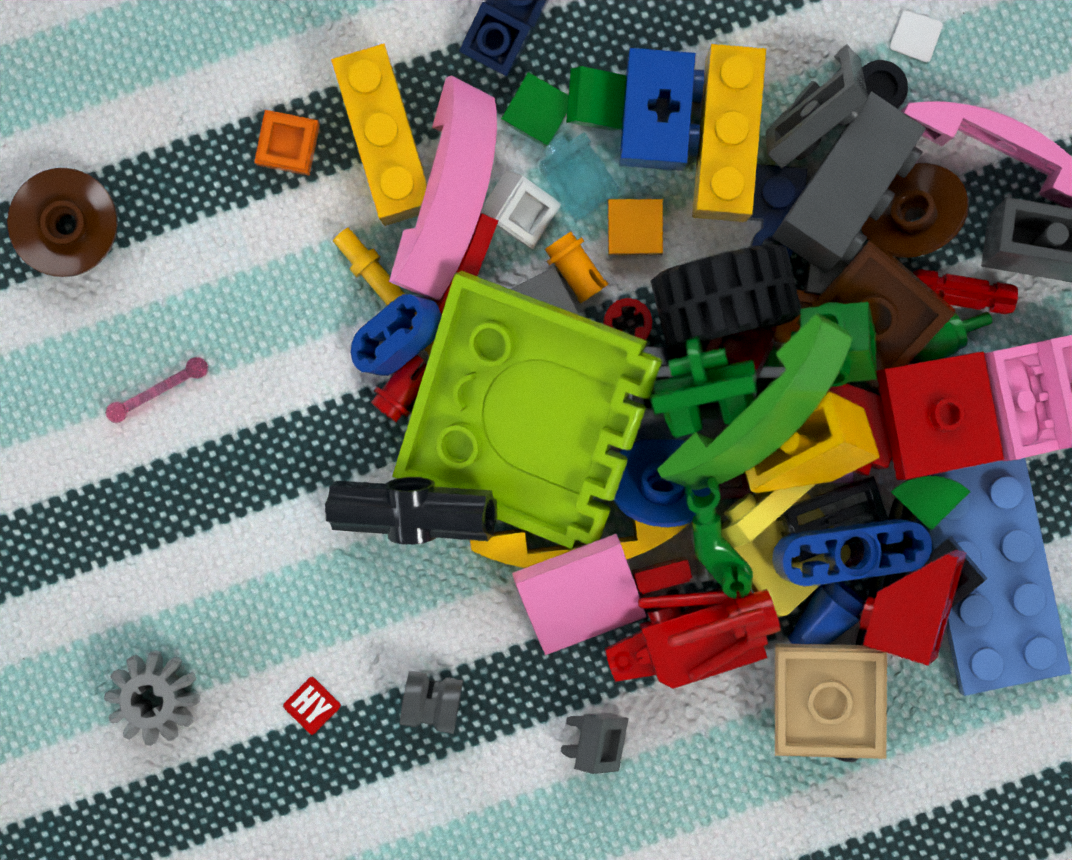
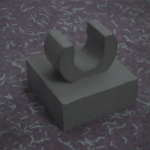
M612 713L567 717L566 724L578 727L581 733L578 745L561 746L562 754L569 758H576L574 769L591 774L619 771L629 718Z

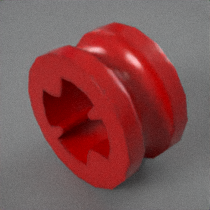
M624 298L617 300L609 306L604 316L603 325L613 328L612 320L621 317L622 309L630 308L635 310L633 317L640 314L643 321V327L636 328L633 336L643 340L647 339L652 330L653 319L650 310L644 303L637 299Z

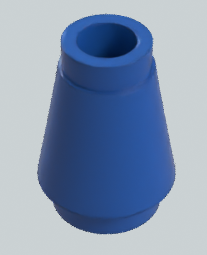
M842 581L827 583L826 585L821 584L814 592L794 626V630L787 638L792 644H831L860 621L861 616L859 614L863 610L865 602Z

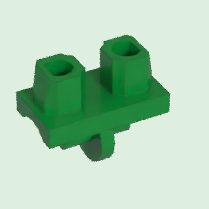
M699 337L688 339V356L668 361L673 378L655 381L654 395H651L654 413H663L673 437L693 434L703 429L699 404L719 400L724 424H731L754 402V392H756L757 373L754 361L748 360L728 365L724 348L704 352Z

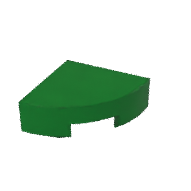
M936 475L908 479L891 490V493L930 531L971 492L964 485L953 479Z

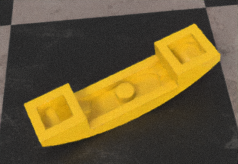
M632 519L634 536L620 537L618 539L627 560L661 545L678 534L688 524L676 527H656ZM522 529L494 532L489 541L470 540L472 551L489 559L521 568L530 567L588 545L581 542L577 543L573 549L562 545L527 549L526 533Z

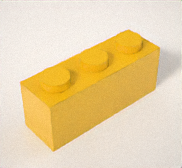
M385 44L331 59L380 221L384 226L419 216L428 183Z
M711 44L705 58L700 139L696 162L692 218L746 222L753 213L766 48Z

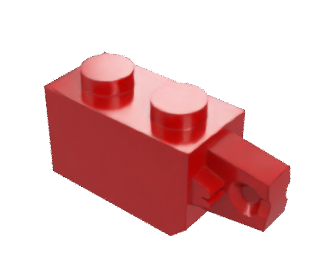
M722 587L710 590L708 592H716L723 590ZM734 603L695 605L683 610L680 607L655 608L647 612L650 620L639 624L640 631L605 648L607 661L615 682L656 675L660 683L672 689L767 659L768 657L764 646L757 647L697 680L689 678L688 674L692 669L743 640L745 637L735 639L732 631L729 630L672 647L668 644L669 636L727 618L725 607L734 605Z

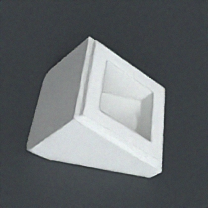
M507 170L503 173L482 206L481 213L499 220L497 224L498 229L527 247L534 249L562 204L523 175Z

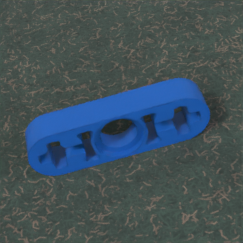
M902 519L788 534L779 540L773 551L772 562L776 573L785 581L799 586H813L918 570L925 565L931 555L932 540L925 527ZM903 536L912 539V547L904 549L903 554L888 550L881 551L880 543H899L903 541ZM858 537L864 545V556L858 565L847 568L841 560V548L849 538ZM801 548V550L813 554L824 553L826 562L820 560L805 562L802 564L801 571V569L791 565V558L799 556Z

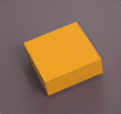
M608 199V255H662L663 199Z

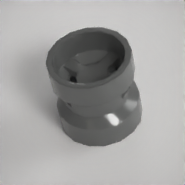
M409 671L402 702L400 725L416 728L420 724L425 723L433 725L438 732L454 734L463 680L447 677L440 682L430 680L426 673Z

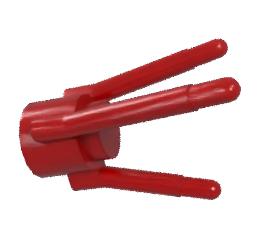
M767 589L754 593L750 591L743 598L739 590H736V599L730 598L723 591L644 597L638 600V606L640 608H667L734 603V605L725 607L727 618L671 635L668 638V644L674 647L729 630L732 631L735 639L745 637L743 640L692 669L688 676L691 680H697L743 653L767 645L766 636L780 632V624L775 606Z

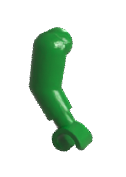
M708 477V486L711 493L703 497L695 495L691 490L690 484L685 487L687 505L696 514L692 519L696 557L721 585L723 592L727 596L736 599V590H739L743 598L751 591L753 571L748 562L722 536L720 516L715 512V507L719 504L721 498L718 481L714 477Z

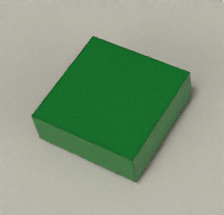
M584 66L571 68L566 123L609 131L621 130L627 75Z
M528 72L503 114L501 122L548 149L567 117L568 95Z

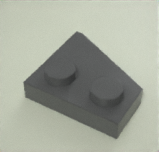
M847 44L834 56L841 64V68L821 87L815 81H811L797 96L794 103L766 130L767 154L781 169L795 158L802 160L809 156L818 147L823 135L837 124L844 126L853 121L863 110L865 102L869 100L861 59Z

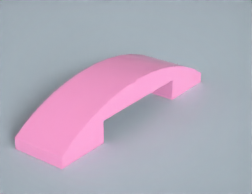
M449 76L445 79L432 128L442 132L417 224L415 228L403 230L389 280L393 284L433 301L440 300L468 248L487 193L496 146L497 110L495 98L454 76Z
M940 101L909 103L901 110L926 128L922 137L940 146L953 139L958 130L1048 175L1038 195L1062 207L1072 208V156L1042 133L1004 114L962 103Z

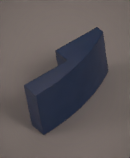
M486 0V2H482L459 52L508 76L549 0Z

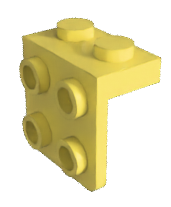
M816 484L757 493L754 497L751 493H748L724 512L728 519L721 525L722 536L751 567L753 571L751 589L753 592L764 589L768 590L778 617L791 613L820 586H799L785 581L776 573L772 562L774 548L779 540L782 539L781 532L785 531L783 522H777L776 519L793 504L811 498L807 492ZM818 508L796 517L799 525L825 515ZM848 544L841 548V560L844 564L851 555ZM823 553L802 562L791 563V565L802 571V564L815 560L826 561Z

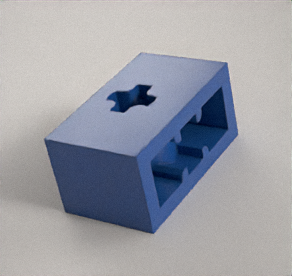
M639 48L629 49L619 166L683 171L687 165L688 156L697 157L700 124L690 123L692 102H702L704 70L695 69L696 53ZM658 99L667 100L668 110L676 111L670 113L667 123L657 122V112L648 110L655 108Z

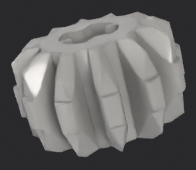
M154 650L150 652L146 659V664L138 655H133L126 660L129 672L117 669L110 676L112 681L121 689H114L105 693V701L120 704V709L109 715V721L111 723H118L125 718L129 723L124 729L123 736L128 740L133 738L142 729L145 745L151 746L156 743L159 732L167 741H172L179 735L177 724L188 727L195 719L192 713L185 707L195 706L200 703V695L194 692H185L184 687L192 684L196 680V676L193 672L187 673L181 678L176 675L182 663V659L177 656L168 661L163 668V658L160 651ZM152 686L154 695L163 697V703L152 709L151 700L143 699L142 693Z

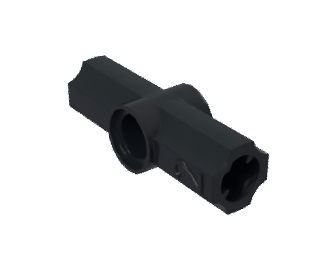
M423 477L398 478L386 484L344 480L335 481L329 486V494L325 503L326 522L330 523L332 530L388 534V539L391 542L403 545L423 544L435 538L489 541L494 535V527L497 520V499L493 497L492 490L435 487L433 480Z

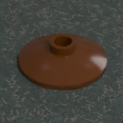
M916 163L904 179L896 174L887 188L895 193L890 204L877 221L868 217L861 231L867 236V241L872 238L895 257H917L934 252L950 242L958 234L966 221L969 200L964 184L957 175L947 168L930 163ZM922 217V218L919 219V220L911 221V220H913V219H915V218Z
M53 168L32 176L18 189L9 207L7 226L13 248L27 265L46 275L72 277L90 271L108 255L116 238L118 217L110 194L98 180L76 169ZM72 215L76 220V228L72 233L63 235L59 229L60 221L63 217Z

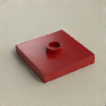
M984 351L877 371L897 480H907L1004 460Z

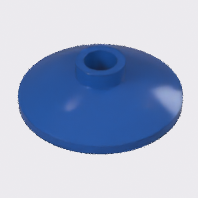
M642 439L634 442L632 450L622 449L619 452L628 458L615 499L613 500L622 512L638 522L656 527H676L692 522L696 514L688 508L685 486L662 478L657 471L686 441ZM708 487L692 490V492L697 496L703 497L709 495L711 490Z

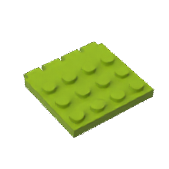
M457 272L450 287L392 477L396 479L404 477L428 478L435 482V487L492 490L493 497L497 499L498 520L569 549H573L578 541L585 544L596 542L601 539L611 509L609 506L593 500V497L595 496L607 501L615 499L628 461L625 455L611 450L610 447L613 445L624 450H632L646 409L643 404L628 399V395L630 393L641 398H650L662 360L644 352L646 340L467 272Z

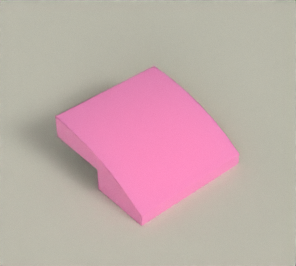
M1072 335L984 353L1004 460L1002 461L1018 460L1060 449L1072 448Z
M617 534L512 573L524 607L545 655L646 617L644 608L638 606L640 596Z

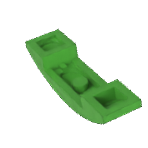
M816 313L775 353L787 370L715 440L697 432L694 433L657 469L660 476L685 487L690 484L692 490L709 487L708 477L716 478L718 484L741 475L759 464L782 446L817 408L838 375L853 337L846 329Z

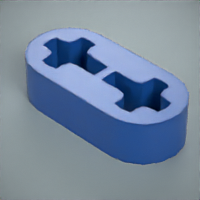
M403 294L397 297L355 334L351 344V358L355 367L361 372L380 376H389L395 373L434 341L441 320L440 308L436 302L429 298L412 294Z

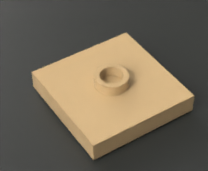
M775 643V756L886 759L887 653L863 645Z

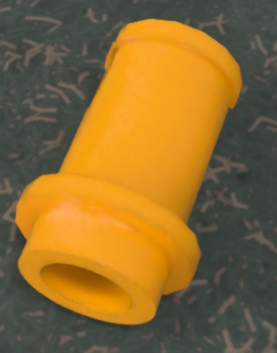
M570 231L544 250L550 257L546 261L550 266L553 263L556 265L581 304L605 288L609 283L607 280H604L580 245L585 242L584 239L581 237L577 240L572 231Z

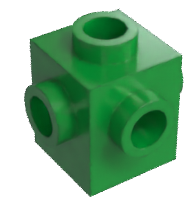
M830 302L819 307L800 308V329L817 313L846 329L853 337L846 358L831 387L842 386L854 381L877 380L876 331L868 302L851 304ZM792 331V333H791V338H792L798 331Z

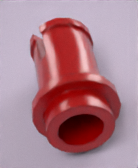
M418 355L398 369L382 389L376 387L373 390L377 395L371 404L395 423H397L402 415L405 417L410 415L407 409L417 397L426 364H422L424 360ZM422 364V366L420 367V369L416 372V374H415V375L412 377V379H411V376H412V375L414 374V372L418 369V367Z

